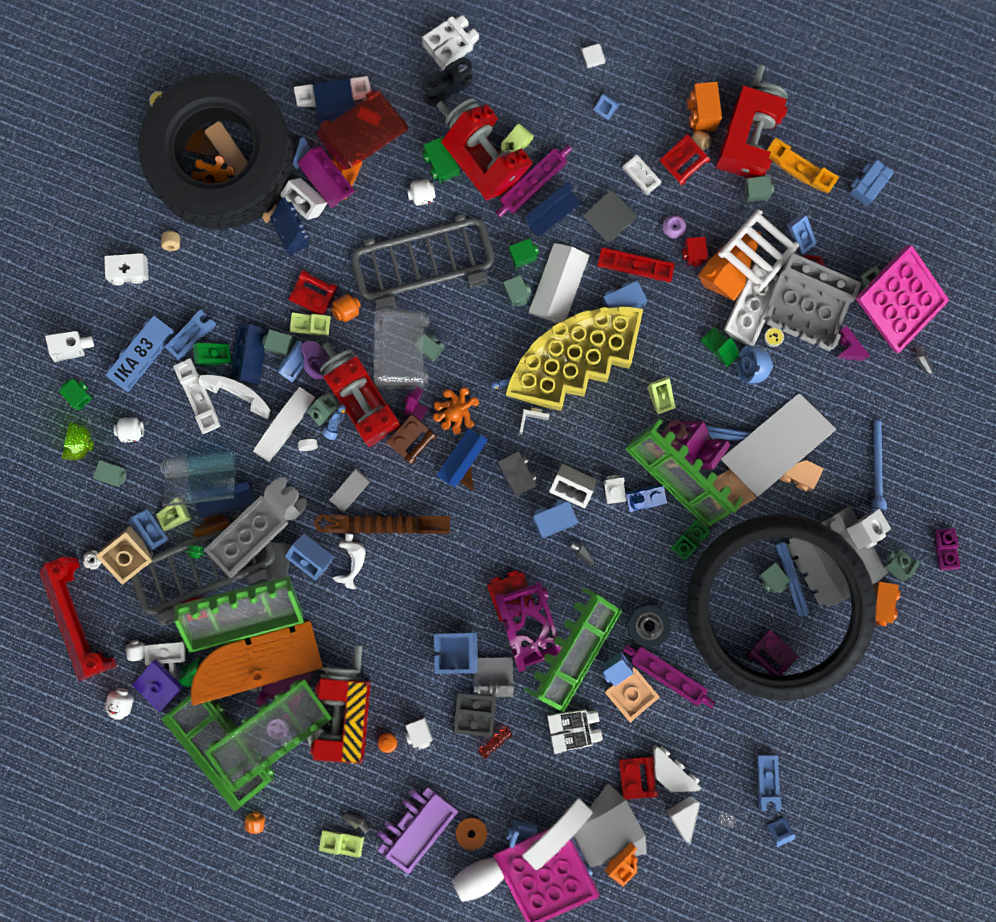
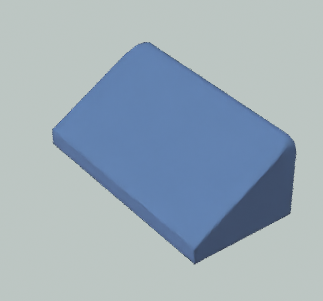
M148 509L135 514L128 521L132 529L141 537L149 552H152L169 540Z

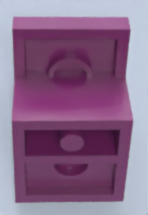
M674 420L660 434L664 438L666 434L672 432L675 438L670 445L676 451L682 446H687L689 452L684 458L691 465L694 461L700 459L703 462L700 469L713 470L730 447L728 440H711L704 421ZM654 443L656 450H662L656 443Z

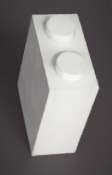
M562 464L552 484L550 493L586 508L597 479Z

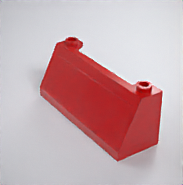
M61 557L44 564L39 574L79 682L115 668L117 664L114 658H106L102 652L91 653L66 584L75 580L74 572L81 565L78 558Z

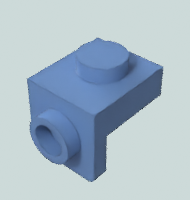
M514 820L512 828H508L506 839H509V847L514 848L515 842L518 843L535 835L537 825Z

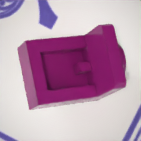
M416 386L414 391H409L404 402L407 405L404 414L409 416L412 413L421 421L428 408L418 403L423 389Z

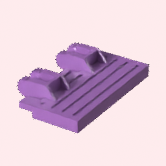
M426 787L422 792L425 797L414 789L410 791L411 796L421 802L418 808L405 798L402 801V804L416 814L415 816L407 811L397 826L388 820L385 822L386 827L397 834L393 839L384 831L379 830L377 832V835L390 845L388 847L382 843L377 850L408 875L458 813L454 806L429 787Z

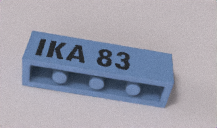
M155 316L146 320L141 332L133 336L129 347L124 348L119 354L120 358L116 363H112L107 369L105 376L127 392L130 391L176 334V332Z

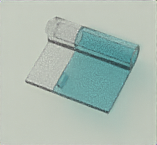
M234 450L165 458L163 463H160L161 474H165L166 478L162 501L163 507L234 498L236 476Z

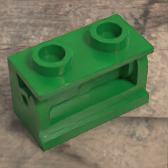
M444 136L423 145L424 152L422 153L425 162H429L432 167L430 172L433 179H437L439 184H441V179L446 181L460 175V169L455 159L441 143Z

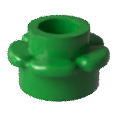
M188 545V550L185 551L189 553L188 557L200 559V556L205 555L203 553L204 547Z

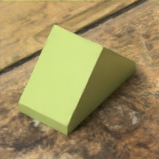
M669 377L649 384L647 389L657 414L675 408Z
M180 500L172 502L156 514L163 531L191 520L185 503Z

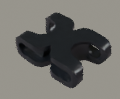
M465 57L458 58L448 64L444 71H437L423 80L424 101L428 106L435 107L440 101H446L452 93H459L472 84V64L469 59ZM461 64H465L467 69L462 68L458 70V67ZM429 83H433L429 88H427V85ZM438 95L435 100H430L428 98L429 96L433 97Z

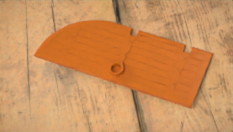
M311 621L294 625L296 632L290 633L289 627L250 637L252 642L250 645H246L245 639L214 650L203 660L194 675L191 687L192 706L321 669L323 665Z

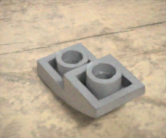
M355 469L329 500L341 511L345 512L370 483V480Z

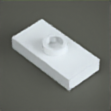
M637 154L622 167L646 195L662 182Z

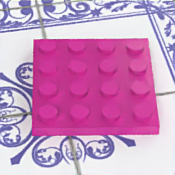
M906 245L855 298L895 353H900L950 301L912 245Z
M550 828L516 843L514 848L507 847L493 855L526 922H544L594 900L600 895L571 839L537 871L522 856Z

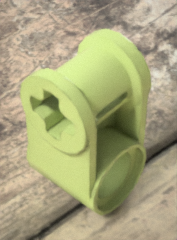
M521 124L516 125L503 140L500 154L507 151L506 149L513 152L526 148L534 135Z

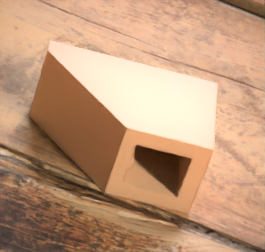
M805 460L794 465L779 479L786 483L791 481L797 484L796 487L807 492V490L810 491L815 488L824 468Z

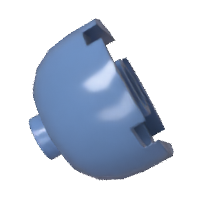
M746 345L739 353V357L742 358L741 364L737 363V372L742 382L755 384L767 379L773 369V362L769 352L759 346Z

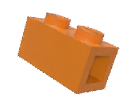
M876 582L873 584L876 597L875 625L886 626L887 623H893L897 618L896 601L900 597L899 585Z

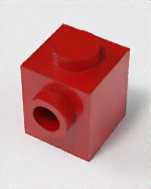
M705 237L687 238L685 240L682 258L686 260V265L700 267L706 263L708 254Z

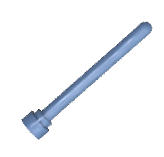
M879 419L874 420L875 498L871 502V510H887V502L883 498L882 426Z

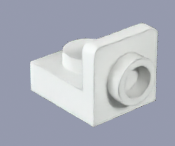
M619 475L608 476V480L604 481L607 504L626 502L624 478H619Z

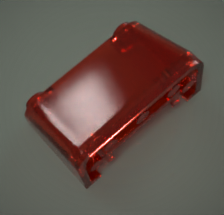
M373 89L365 94L366 98L363 102L331 122L329 119L319 125L320 129L316 131L340 171L354 167L409 129L406 122L380 90L375 91Z

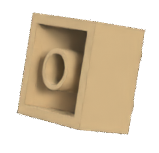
M130 526L104 545L96 555L100 562L122 585L153 561L145 543Z

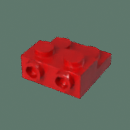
M516 570L508 573V578L501 580L500 577L489 580L490 584L487 585L500 622H502L495 595L501 593L504 595L528 587L523 572L519 573ZM532 595L524 597L525 606L528 607V601L532 598ZM520 598L506 603L520 604Z

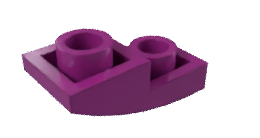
M955 528L936 530L935 542L939 571L959 569L961 567L957 552L959 543Z

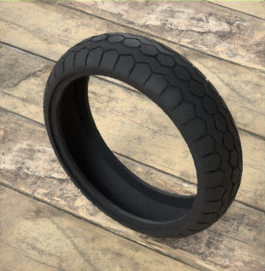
M787 514L764 515L745 520L729 528L718 536L704 551L694 568L688 586L686 605L688 625L700 655L707 665L725 682L744 693L763 699L778 701L798 700L820 694L832 688L847 677L858 665L867 651L875 628V591L870 574L861 557L837 532L805 517ZM772 537L800 539L824 550L841 569L851 596L850 622L846 634L837 649L819 665L791 675L762 673L737 661L719 642L709 616L708 600L710 590L722 565L742 547L752 542Z

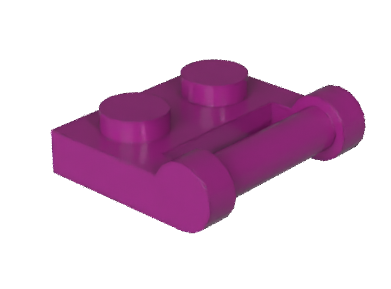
M770 629L746 654L771 675H783L799 657ZM761 648L780 665L777 670L758 653Z

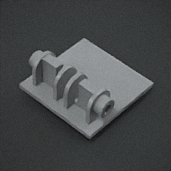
M513 657L478 658V672L474 673V695L513 697Z

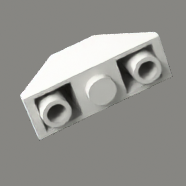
M654 745L652 748L654 756L653 769L654 777L670 792L699 791L701 789L698 785L699 780L692 773L687 775L683 771L685 767L677 759L673 762L668 757L670 753L663 746L658 748Z

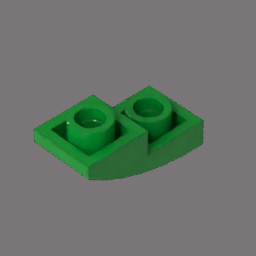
M696 518L673 544L671 549L686 561L712 530Z

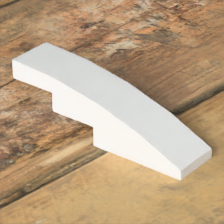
M299 387L267 429L253 452L270 462L291 436L293 429L315 401V397Z

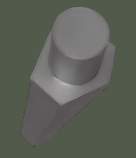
M923 346L916 347L917 357H914V360L926 374H934L928 355H924Z
M571 541L568 547L574 550L578 557L590 566L594 564L593 557L582 542L577 544Z
M347 812L340 817L355 829L359 827L365 834L371 829L365 822L367 819L365 817Z

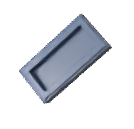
M297 340L276 370V372L290 382L295 380L303 368L304 356L301 351L302 342Z

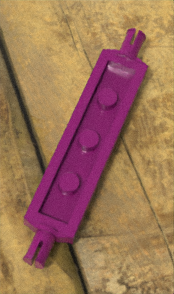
M567 144L561 151L553 149L500 199L502 206L495 214L501 218L507 211L514 214L567 164L565 156L573 150L572 147Z
M626 644V648L623 651L632 656L631 663L694 705L698 706L704 703L711 709L714 707L713 705L716 702L706 696L708 691L706 688L645 648L640 647L635 650Z

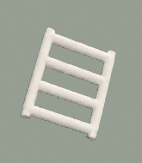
M758 209L727 242L718 255L721 258L725 257L756 284L758 291H761L787 262L791 253L797 250L799 244L789 240L762 216V211ZM756 221L788 248L783 255L752 228ZM746 233L777 260L773 266H770L741 240ZM735 245L767 272L762 279L730 252Z

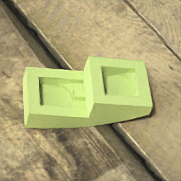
M291 313L289 332L308 335H329L331 316Z
M323 830L319 851L359 858L362 853L364 837Z

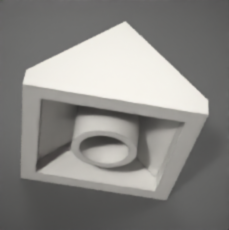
M688 797L666 810L679 834L688 843L691 841L700 805L694 797Z

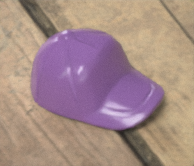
M307 341L302 343L301 351L304 356L303 367L305 372L314 379H324V374L320 372V368L330 360V357L317 342Z

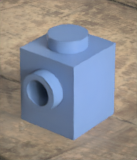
M619 652L602 664L604 679L608 683L611 681L614 686H617L634 674L633 665L622 652Z

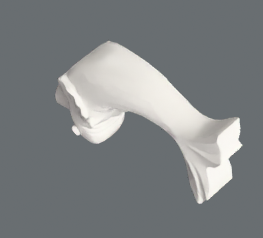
M346 533L345 541L341 540L339 547L347 549L348 554L352 558L351 573L349 575H337L333 579L336 582L345 583L347 588L356 590L353 580L364 563L366 550L362 543L352 542L354 534Z

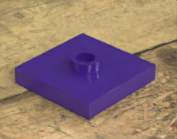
M156 659L150 663L132 685L159 713L167 707L183 688Z

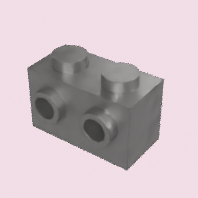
M519 451L498 462L515 497L537 486L535 482L538 481L534 472H529L526 466L529 464L524 454L520 455Z

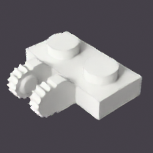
M185 642L144 646L145 665H150L155 659L163 667V664L169 663V673L176 678L177 669L175 663L186 661Z

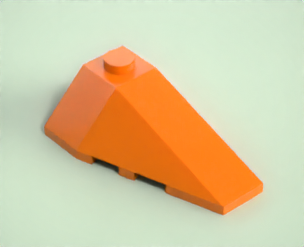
M746 233L741 240L756 252L758 243ZM735 245L730 252L751 269L752 259ZM720 249L706 263L698 277L705 288L735 301L745 287L746 276L725 257H719Z

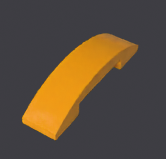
M775 137L767 151L771 152L769 158L796 179L815 189L829 193L839 176L824 167L822 169L818 168L791 151L789 145Z

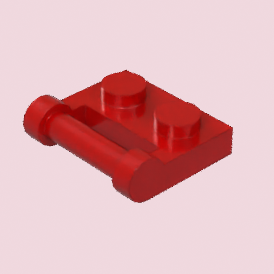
M687 134L659 161L682 186L686 183L685 180L704 163H708L710 159ZM697 153L699 158L680 175L677 170Z
M302 270L288 300L315 314L325 315L338 286L333 283L330 285L309 275V272ZM305 282L328 291L327 295L324 296L305 287Z
M654 756L619 759L622 796L625 800L658 797L653 769ZM639 764H645L648 790L642 791Z

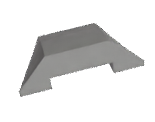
M609 783L604 786V790L595 798L589 808L593 814L573 835L589 867L609 863L630 842L637 847V851L634 852L635 856L647 854L646 837L627 801Z

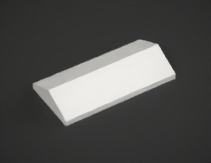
M554 243L529 313L555 323L566 320L589 255L574 247Z
M754 262L751 270L762 279L767 272ZM777 275L761 291H758L756 284L747 277L745 287L742 289L724 327L725 332L731 338L748 346L755 345L766 321L764 320L765 308L777 281Z

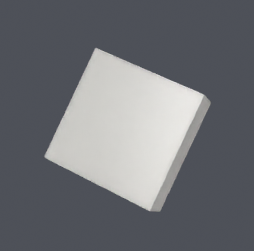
M600 44L582 49L587 68L605 63Z

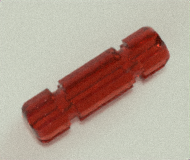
M507 727L500 730V734L497 733L486 743L485 747L482 746L478 750L482 758L486 759L489 757L491 751L497 750L505 743V739L508 740L513 735Z

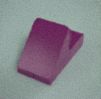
M847 325L838 332L841 335L839 343L842 346H846L847 349L836 356V358L863 361L870 356Z

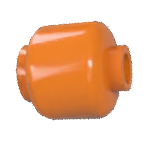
M345 294L333 302L331 311L338 321L348 322L359 315V307L361 305L356 297Z

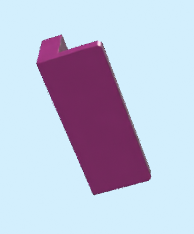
M321 146L310 149L298 162L299 167L330 208H334L342 199L351 196L355 192Z

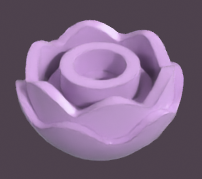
M671 215L663 222V232L673 239L682 236L686 231V223L678 215Z

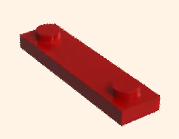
M601 247L597 267L671 283L675 263Z

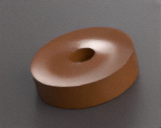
M477 817L464 818L456 828L457 842L467 850L480 848L487 839L486 825ZM468 831H475V835L470 837Z

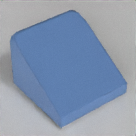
M603 93L593 110L609 120L620 105V102L607 93Z
M786 817L768 825L777 847L795 839V834Z

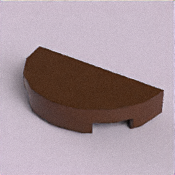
M221 514L211 515L204 518V522L199 527H195L193 534L198 538L226 529L231 522L228 517H224Z

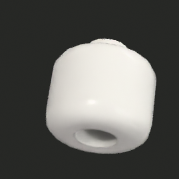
M132 640L131 643L127 644L125 647L127 659L130 661L144 659L145 644L138 640Z

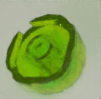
M69 422L62 459L78 461L86 457L88 451L92 452L94 440H90L91 433L85 426Z

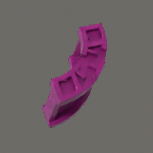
M540 582L503 595L501 593L495 595L505 629L509 628L506 632L518 672L525 671L526 666L545 661L544 657L546 654L557 657L562 648L554 643V639L558 636L546 601L549 596L546 587L542 588ZM537 593L538 603L533 604L532 598H530L528 607L525 606L524 597ZM520 598V604L506 603ZM542 608H544L546 617L539 612ZM518 612H520V613H521V620H520V622L515 623V622L513 621V617H514V616H518V617H519ZM526 614L543 624L542 630L535 642L527 635L515 634L516 631L523 627ZM549 628H550L552 637L547 636L548 631H549ZM526 640L531 646L529 647L527 643L525 646H521V642ZM552 643L553 647L547 648L546 644ZM541 645L543 650L539 651L538 647Z

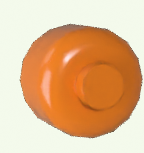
M389 732L383 733L378 739V748L384 753L392 752L397 746L396 736Z
M258 811L247 814L244 823L245 830L252 834L262 832L265 824L264 815Z

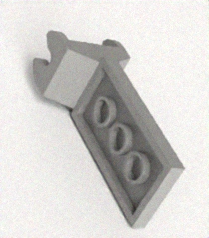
M286 478L274 480L265 489L264 498L260 496L204 549L230 578L237 574L289 524L288 520L296 519L306 508L307 500L305 498L298 499L299 492L294 487H286Z

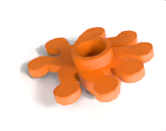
M222 155L216 156L215 160L217 163L215 166L204 163L202 159H198L195 163L196 167L206 171L200 173L194 171L191 173V177L197 181L202 178L203 183H220L230 179L226 175H233L235 167L229 165L227 169H221L225 163V158Z
M466 387L460 389L459 398L453 391L446 389L443 392V396L445 398L451 397L452 401H445L443 403L436 401L434 403V408L437 411L447 408L440 414L435 413L433 415L434 421L440 422L446 417V421L441 423V428L448 430L451 427V422H454L455 425L452 430L458 435L462 431L460 428L462 417L465 418L464 424L467 428L474 426V422L470 420L468 408L471 405L476 407L479 404V400L476 397H472L469 401L465 402V396L469 394V389Z

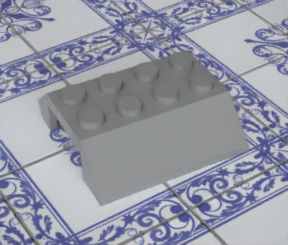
M791 253L765 308L764 320L767 321L769 326L776 329L782 327L783 332L795 337L800 335V339L813 345L817 342L818 347L831 351V349L838 345L841 337L838 334L849 304L855 301L862 283Z
M847 506L833 514L832 517L821 522V524L837 532L855 549L864 562L874 584L888 574V571L884 568L885 566L873 546L868 549L866 546L860 549L856 547L846 529L858 521L852 508ZM789 539L790 543L787 544L788 550L792 557L798 555L799 558L794 561L801 574L806 572L809 574L804 579L811 591L818 590L813 595L820 606L826 604L827 607H830L851 597L847 581L841 569L824 550L800 539Z

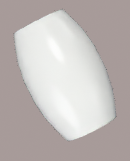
M487 858L474 862L464 868L452 880V883L461 901H468L490 892L503 880L504 876L494 858Z

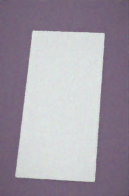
M799 393L722 457L721 460L758 497L830 436L836 428Z

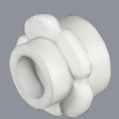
M91 550L84 554L83 564L86 568L96 569L101 564L100 560L96 557L97 551Z

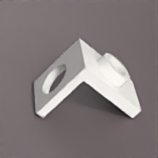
M531 408V411L524 409L519 434L522 435L526 416L548 420L549 414L542 413V410L537 408Z

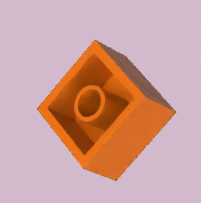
M717 82L694 84L692 91H690V97L687 98V109L691 110L689 126L693 127V134L697 130L704 133L715 132L722 119Z

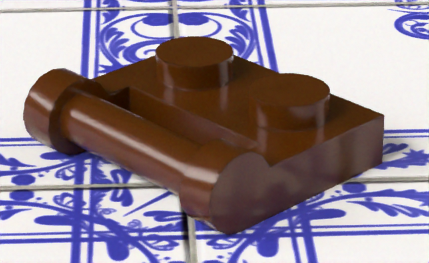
M411 413L386 443L413 465L416 457L431 440L436 439L437 434ZM423 431L426 436L409 453L406 449Z

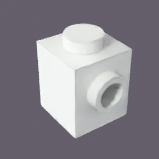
M425 717L406 724L408 733H405L409 745L412 744L413 748L419 747V750L430 746L429 742H432L433 738Z

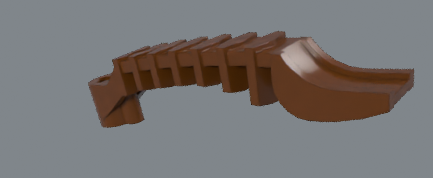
M322 514L315 518L314 526L323 533L450 534L451 517H350L348 515ZM324 519L327 522L335 523L334 525H326L325 529L323 526H320V522H323Z

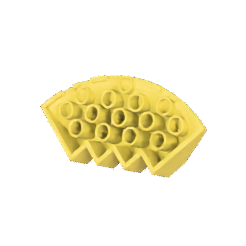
M604 307L581 312L556 324L540 336L521 358L510 379L506 396L541 407L562 411L565 393L584 397L588 379L607 383L611 365L628 369L631 366L643 309Z

